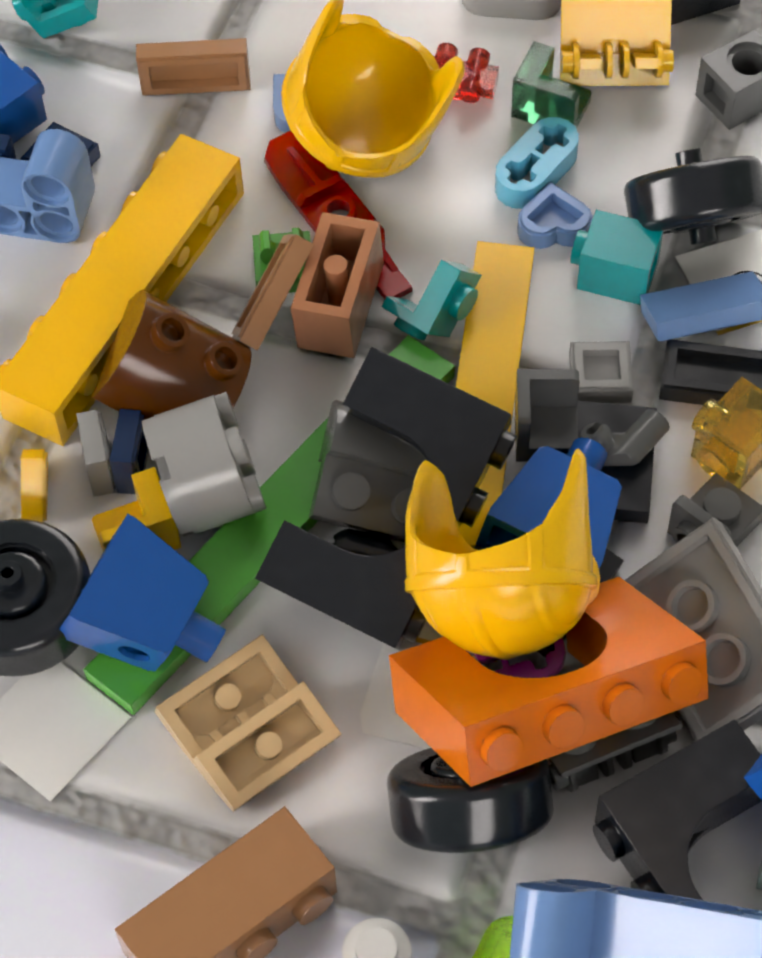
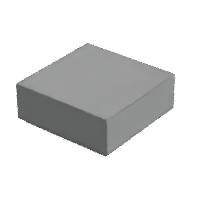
M630 341L570 342V369L579 371L578 401L598 403L632 402L634 389Z
M98 409L76 413L85 466L93 496L115 493L114 488L116 486L109 462L111 453L102 413H98Z

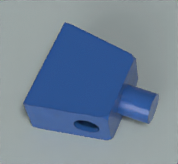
M589 438L575 439L567 455L549 446L539 447L491 506L476 545L486 549L519 538L542 524L562 491L572 455L579 448L586 457L592 553L598 568H600L622 489L618 479L601 472L607 459L605 448Z
M130 514L126 515L90 574L86 586L82 589V593L59 629L65 635L67 641L147 671H156L167 659L175 645L207 663L226 631L225 628L194 611L209 584L206 575Z

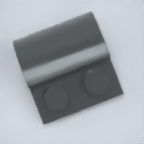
M334 400L331 405L318 462H321L308 518L405 542V515L413 481L419 466L427 459L411 444L347 413L343 406V401Z

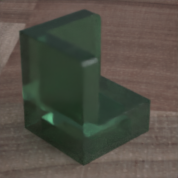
M534 41L513 78L511 117L532 124L547 117H560L570 121L577 129L591 102L592 92L587 88L553 78L555 47Z

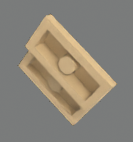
M263 634L156 706L154 711L190 761L233 812L341 736V732L305 682L297 683Z

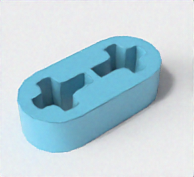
M560 117L540 119L507 151L496 165L495 193L498 200L511 208L522 209L549 182L556 185L572 168L577 160L579 133L570 121ZM544 144L550 146V148L545 152V154H543ZM529 171H531L530 182L523 179ZM510 178L518 182L516 184L510 182Z

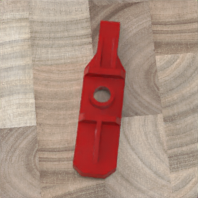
M291 130L269 141L264 162L282 191L315 233L322 212L331 213L335 210H345L349 212L346 215L348 217L377 221L339 172L328 169L325 164L314 158L300 144ZM380 224L384 265L376 290L384 300L386 296L401 298L413 292L412 286L386 251L385 230Z

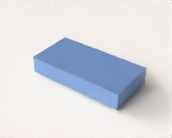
M753 271L640 295L641 313L657 341L660 342L762 320V284Z

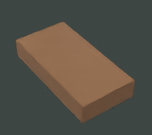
M246 38L136 44V61L142 95L251 90Z
M297 234L283 235L231 333L233 335L232 338L258 351L314 246L313 243Z

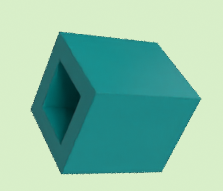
M596 209L589 230H578L572 248L570 263L579 265L577 289L641 305L640 295L649 293L659 263L663 231H650L644 228L637 219Z

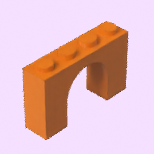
M616 577L600 583L597 597L587 606L578 623L566 633L568 652L585 665L584 667L551 677L521 678L508 676L486 668L466 650L458 647L443 636L389 655L395 712L470 787L709 699L706 640L625 580Z

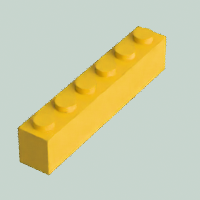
M184 134L178 136L167 152L163 151L157 156L152 166L151 174L138 191H133L128 195L122 206L121 214L108 232L104 231L98 235L91 248L90 256L77 273H71L65 279L60 289L59 297L45 316L41 315L33 322L25 343L13 359H7L0 366V411L3 419L58 445H65L78 427L76 413L89 411L96 401L93 399V395L128 301L139 291L145 290L167 302L243 196L244 189L239 157Z

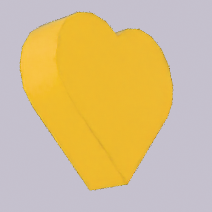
M23 449L20 458L21 519L36 520L44 523V521H47L48 452H45V449Z

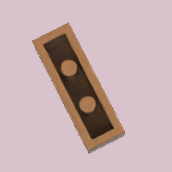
M284 806L116 927L115 932L122 951L127 958H264L276 946L278 942L277 936L296 922L306 925L314 921L330 907L333 902L332 896L337 893L335 867Z

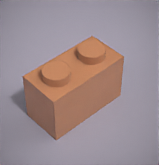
M322 212L312 242L314 246L306 260L291 305L297 348L355 358L384 265L380 222Z

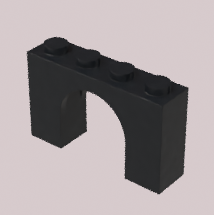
M371 347L343 402L344 408L347 413L411 444L424 455L427 461L434 464L444 474L447 481L458 526L460 527L461 523L472 528L489 494L479 487L490 465L501 470L517 438V435L508 431L511 425V414ZM284 520L255 579L397 650L400 649L404 639L415 643L427 621L411 593L405 592L404 581L407 577L405 546L383 555H359L341 549Z
M734 719L599 796L595 825H593L594 836L608 859L612 862L620 859L633 878V881L630 883L631 888L703 900L690 876L688 853L704 835L762 802L744 779V776L761 754Z

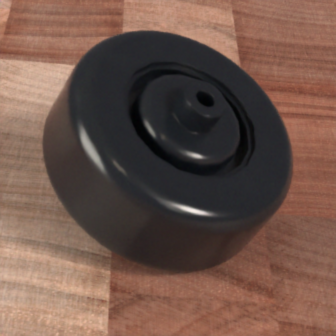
M700 148L675 153L676 167L638 176L628 181L624 187L629 218L637 219L644 228L650 231H663V234L689 232L691 245L716 241L715 227L762 214V163L754 156H734L703 161Z
M8 519L0 521V676H26L45 671L62 662L79 647L78 644L67 641L65 635L59 629L88 582L90 571L87 561L78 545L67 534L54 526L36 520Z
M428 748L398 762L391 769L387 777L390 816L394 833L404 843L426 851L470 853L510 846L539 833L548 825L553 816L554 807L550 769L547 759L470 787L432 748Z

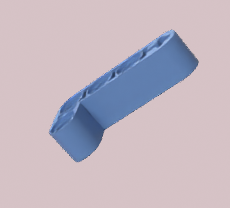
M48 129L42 131L37 136L29 161L0 157V234L57 243H70L80 237L95 192V184L87 148L84 142L77 136L60 129Z
M552 879L516 883L510 958H762V911L588 880Z

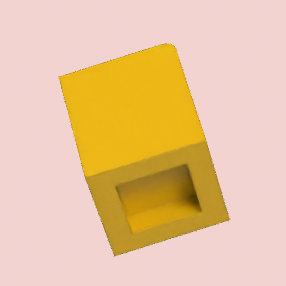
M155 467L131 475L137 501L97 514L92 518V523L103 552L127 514L138 519L174 550L182 548L179 532L159 483L160 478Z

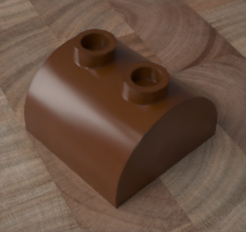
M141 290L128 301L93 399L118 412L120 409L141 410L145 419L227 392L232 408H234L249 373L252 352L249 346L147 291Z

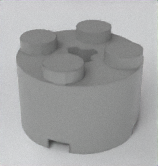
M227 392L194 401L142 421L151 459L156 461L161 477L159 481L176 527L180 534H183V537L215 528L266 509L255 476L256 471L244 439H241L238 431L237 419Z

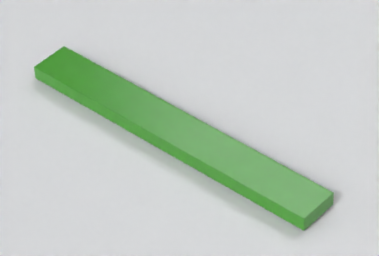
M409 335L389 354L446 383H449L455 377L454 364ZM328 418L260 487L266 509L224 524L189 560L209 580V584L194 611L220 625L261 582L255 579L284 520L307 532L318 522V520L308 517L321 462H318ZM175 645L167 659L156 671H147L99 653L83 670L88 681L132 715H135L191 654Z

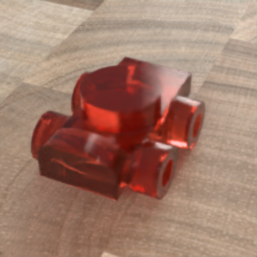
M441 43L438 45L434 58L439 65V69L448 60L458 55V49L451 43ZM472 48L467 61H463L465 73L453 98L454 100L476 103L479 101L480 96L487 99L494 98L499 77V66L488 65L490 53L484 48Z

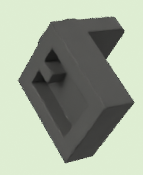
M716 472L690 499L685 495H681L672 504L667 533L677 543L713 517L722 522L737 547L762 521V505Z

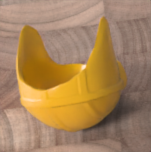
M330 0L323 8L301 50L285 74L281 91L285 119L300 144L330 170L364 178L387 177L397 174L415 163L426 150L434 131L443 119L460 86L465 73L464 62L460 57L455 56L439 69L434 56L418 40L400 36L382 27L377 20L370 16L359 14L341 15L344 0Z
M579 448L572 455L562 491L543 523L519 538L482 550L472 548L463 538L454 514L452 498L444 474L427 460L421 463L413 481L405 515L407 577L404 583L405 592L411 593L419 610L434 630L468 652L509 660L517 656L537 652L553 644L578 623L587 606L597 597L600 587L599 568L592 553L586 457Z

